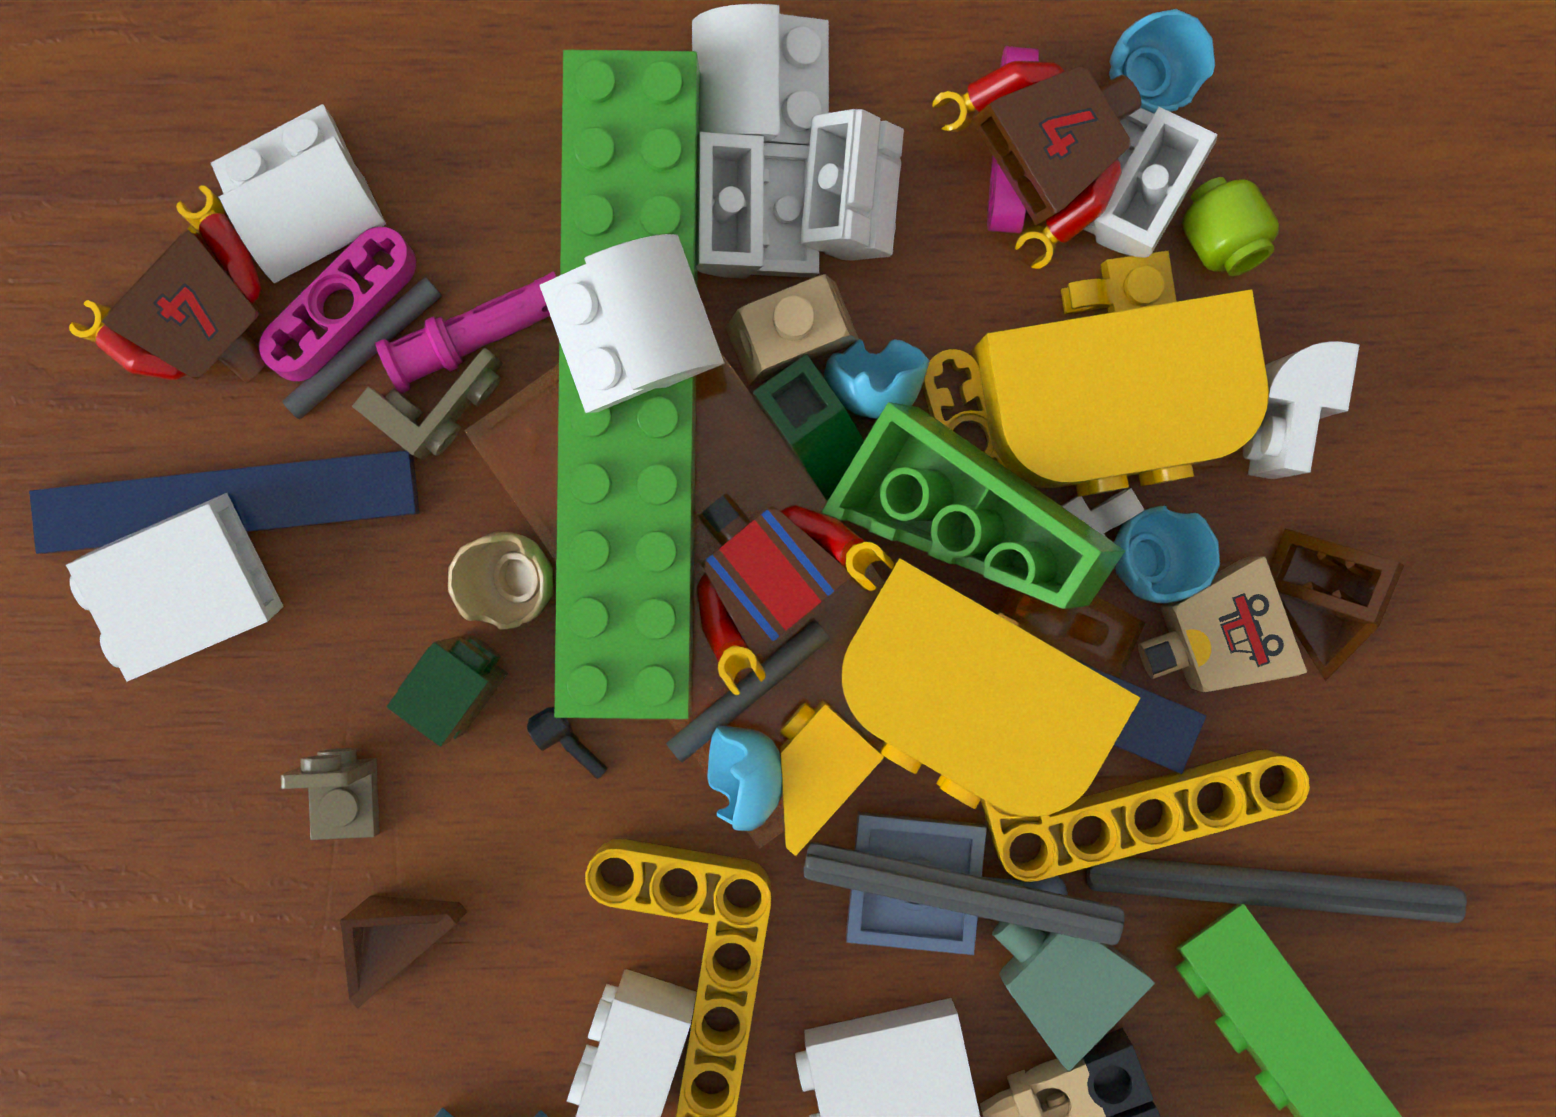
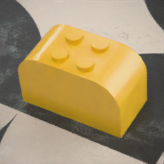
M1252 289L987 333L972 349L973 358L979 365L991 443L1003 464L1033 487L1059 488L1076 485L1078 497L1129 488L1127 476L1139 475L1140 486L1194 477L1193 464L1224 457L1244 446L1259 429L1268 405V381Z
M900 558L850 642L842 666V687L846 702L859 723L870 733L884 741L880 748V754L914 774L917 773L922 764L941 774L936 783L940 786V789L973 809L977 807L982 798L1003 811L1027 817L1045 816L1059 812L1076 802L1087 791L1140 700V697Z

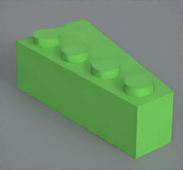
M890 402L883 409L821 512L836 519L849 521L867 528L869 532L891 541H899L925 551L929 556L946 563L957 564L980 573L987 579L1062 609L1089 606L1125 552L1124 549L921 408Z
M1236 904L1176 947V950L1183 958V961L1175 966L1178 973L1198 999L1206 993L1209 995L1222 1014L1221 1017L1215 1020L1216 1025L1238 1054L1246 1049L1262 1070L1255 1078L1279 1111L1287 1106L1294 1117H1402L1244 904Z

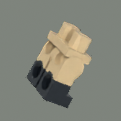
M1123 1028L1104 1035L1101 1042L1096 1044L1070 1071L1058 1059L1044 1062L1026 1073L1025 1070L1008 1075L1007 1079L1010 1089L999 1092L980 1103L983 1117H1160L1134 1047Z

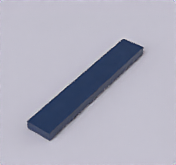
M407 451L30 490L36 554H49L100 548L225 493L228 494L246 532L420 514L414 456Z

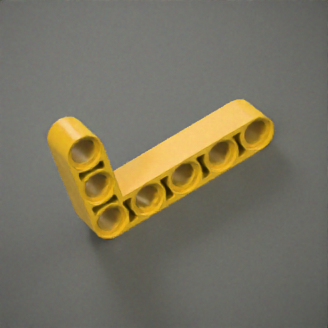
M1256 750L1185 769L1182 774L1174 772L1082 797L1067 808L1045 816H1019L1003 811L982 798L981 803L994 851L999 861L1015 879L1033 882L1288 814L1298 809L1304 803L1310 786L1309 777L1304 767L1295 759L1270 750ZM1279 765L1284 773L1282 788L1278 793L1270 797H1264L1260 790L1261 776L1266 769ZM1211 782H1218L1223 789L1221 805L1213 812L1201 813L1197 806L1199 791ZM1148 799H1158L1162 806V816L1158 824L1148 830L1137 829L1134 815L1138 806ZM1086 816L1099 817L1102 831L1095 843L1089 846L1075 845L1072 840L1074 825ZM1023 833L1039 835L1041 848L1039 854L1033 860L1019 863L1010 858L1009 849L1017 836Z
M613 839L604 843L595 852L585 872L587 889L598 903L614 908L709 923L676 1117H735L771 908L770 878L758 863L746 859L627 839ZM609 858L625 860L631 865L634 872V880L625 886L616 887L610 885L601 874V863ZM675 868L688 870L694 875L698 888L686 897L671 895L663 884V876L666 872ZM737 879H747L758 886L761 895L755 904L749 907H738L727 899L725 895L726 887ZM726 943H736L742 945L748 951L750 959L739 969H727L717 962L714 955L715 951ZM726 1007L737 1015L739 1023L729 1031L719 1032L707 1025L704 1016L713 1008ZM715 1071L726 1078L728 1086L721 1092L708 1094L696 1086L694 1079L702 1072Z

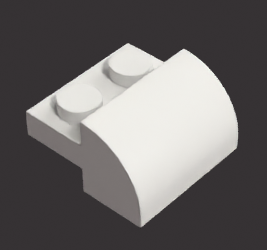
M773 4L729 5L705 11L692 20V51H697L700 70L699 133L764 136V143L810 146L812 118L815 115L829 113V20L779 14V5Z
M323 104L211 162L224 193L219 198L229 219L255 261L273 283L354 242L366 230L386 225L364 176L354 164L333 117Z
M1158 107L1155 114L1140 108L1120 121L1131 142V146L1118 158L1121 163L1122 174L1105 212L1084 229L1096 235V243L1119 253L1140 258L1149 257L1153 253L1217 141L1216 133L1161 107Z
M700 132L697 135L696 268L699 272L746 279L750 275L813 278L819 274V251L800 245L809 146L764 143V136L709 132Z
M654 235L607 248L585 257L586 264L540 284L586 413L600 412L652 389L669 387L724 364L678 235Z
M1338 341L1323 342L1265 365L1269 389L1267 410L1259 429L1243 446L1244 458L1250 459L1248 475L1277 479L1311 472L1319 419L1346 412L1349 409L1359 351L1358 344Z

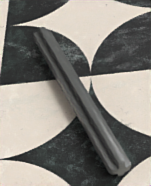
M1130 857L1088 867L1086 871L1087 886L1094 891L1448 923L1462 922L1466 916V894L1455 886Z

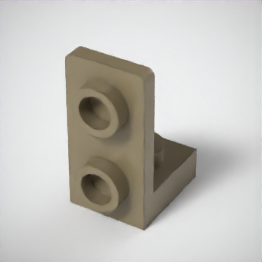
M482 349L421 425L416 421L423 412L393 388L385 397L368 386L352 407L411 455L425 460L431 452L439 456L458 435L461 426L456 421L470 403L479 407L497 388L501 377L496 374V371L503 363L488 349Z
M356 748L317 751V756L300 758V767L281 775V789L308 788L310 840L375 837L380 834L377 758L357 759Z

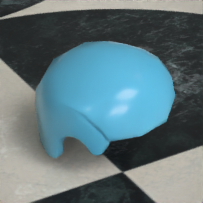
M1172 9L1152 13L1133 23L1121 35L1109 61L1111 64L1109 71L1110 79L1112 80L1119 75L1127 76L1137 87L1141 97L1140 108L1153 114H1155L1158 107L1169 112L1177 111L1179 107H1184L1191 103L1202 84L1213 75L1215 68L1213 38L1198 18L1183 11Z
M859 339L843 354L833 353L826 364L824 379L846 409L860 416L878 419L888 402L912 406L922 388L930 361L920 349L902 340H891L883 351L874 354L866 351L863 340Z
M1166 506L1145 509L1121 525L1114 541L1116 545L1125 550L1115 566L1116 574L1135 596L1154 603H1174L1193 596L1211 585L1220 567L1219 541L1205 518L1198 513H1177L1168 510Z
M718 726L711 739L708 783L712 789L728 797L729 806L719 809L717 816L732 824L733 829L752 831L763 825L776 809L783 794L781 757L773 740L762 732L747 728Z

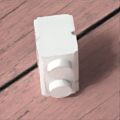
M863 109L815 115L812 118L800 245L817 251H825V254L850 261L890 257L893 254L903 128L888 121H880V117Z

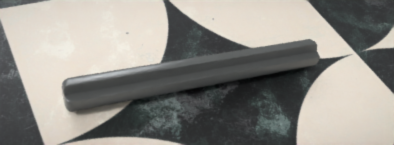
M819 842L811 843L807 850L804 865V877L807 880L1108 945L1118 944L1123 933L1124 911L1118 906Z

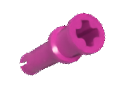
M550 272L548 275L528 285L512 290L444 321L442 316L437 319L433 316L425 320L424 328L391 343L386 339L375 342L381 361L397 391L402 394L410 390L411 382L442 368H446L451 372L459 368L458 364L463 363V356L549 317L550 313L540 284L556 278L555 272Z

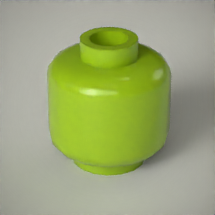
M1217 177L1202 184L1191 195L1193 204L1186 211L1182 220V226L1195 252L1208 270L1215 272L1227 271L1229 276H1237L1252 270L1272 255L1275 250L1272 242L1278 235L1279 223L1255 183L1245 179L1227 182L1224 177Z

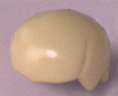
M493 532L460 547L448 567V592L459 613L468 621H484L497 626L499 630L519 627L523 623H529L542 614L553 595L552 564L538 544L530 538L513 532Z

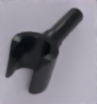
M548 707L529 718L527 730L541 751L560 741L565 750L596 779L606 772L608 767L579 741V738L573 733L568 719L554 718L555 707Z

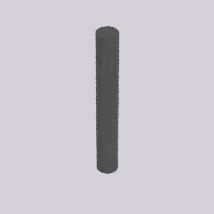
M425 276L343 347L314 376L304 381L282 401L283 404L297 419L303 418L378 352L375 342L382 339L390 342L441 298L442 294Z
M814 619L761 663L766 675L762 682H760L754 671L749 673L736 684L740 691L739 695H734L730 690L666 742L669 749L683 763L712 739V735L718 726L730 724L831 640V638Z

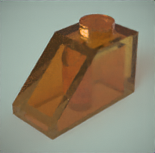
M1010 587L1004 595L1003 605L998 614L1000 617L1069 657L1119 679L1125 670L1145 625L1144 621L1098 596L1094 597L1089 606L1062 609Z

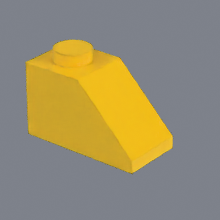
M824 699L815 709H812L805 702L780 730L787 738L780 747L786 848L795 856L884 758L880 754L881 751Z

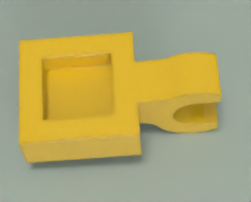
M1169 250L1155 252L1145 258L1128 256L1108 259L1101 264L1103 279L1075 281L1068 283L1067 288L1061 289L1064 314L1108 308V313L1177 302Z

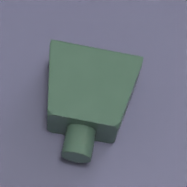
M1001 921L992 932V935L1014 956L1001 969L999 976L1060 1063L1068 1071L1155 984L1137 963L1108 944Z

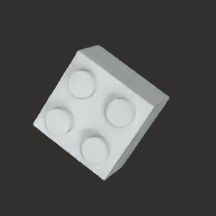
M628 969L624 970L618 987L606 984L588 1034L589 1039L600 1042L597 1048L586 1045L567 1102L579 1105L576 1117H661L691 1025L696 991Z

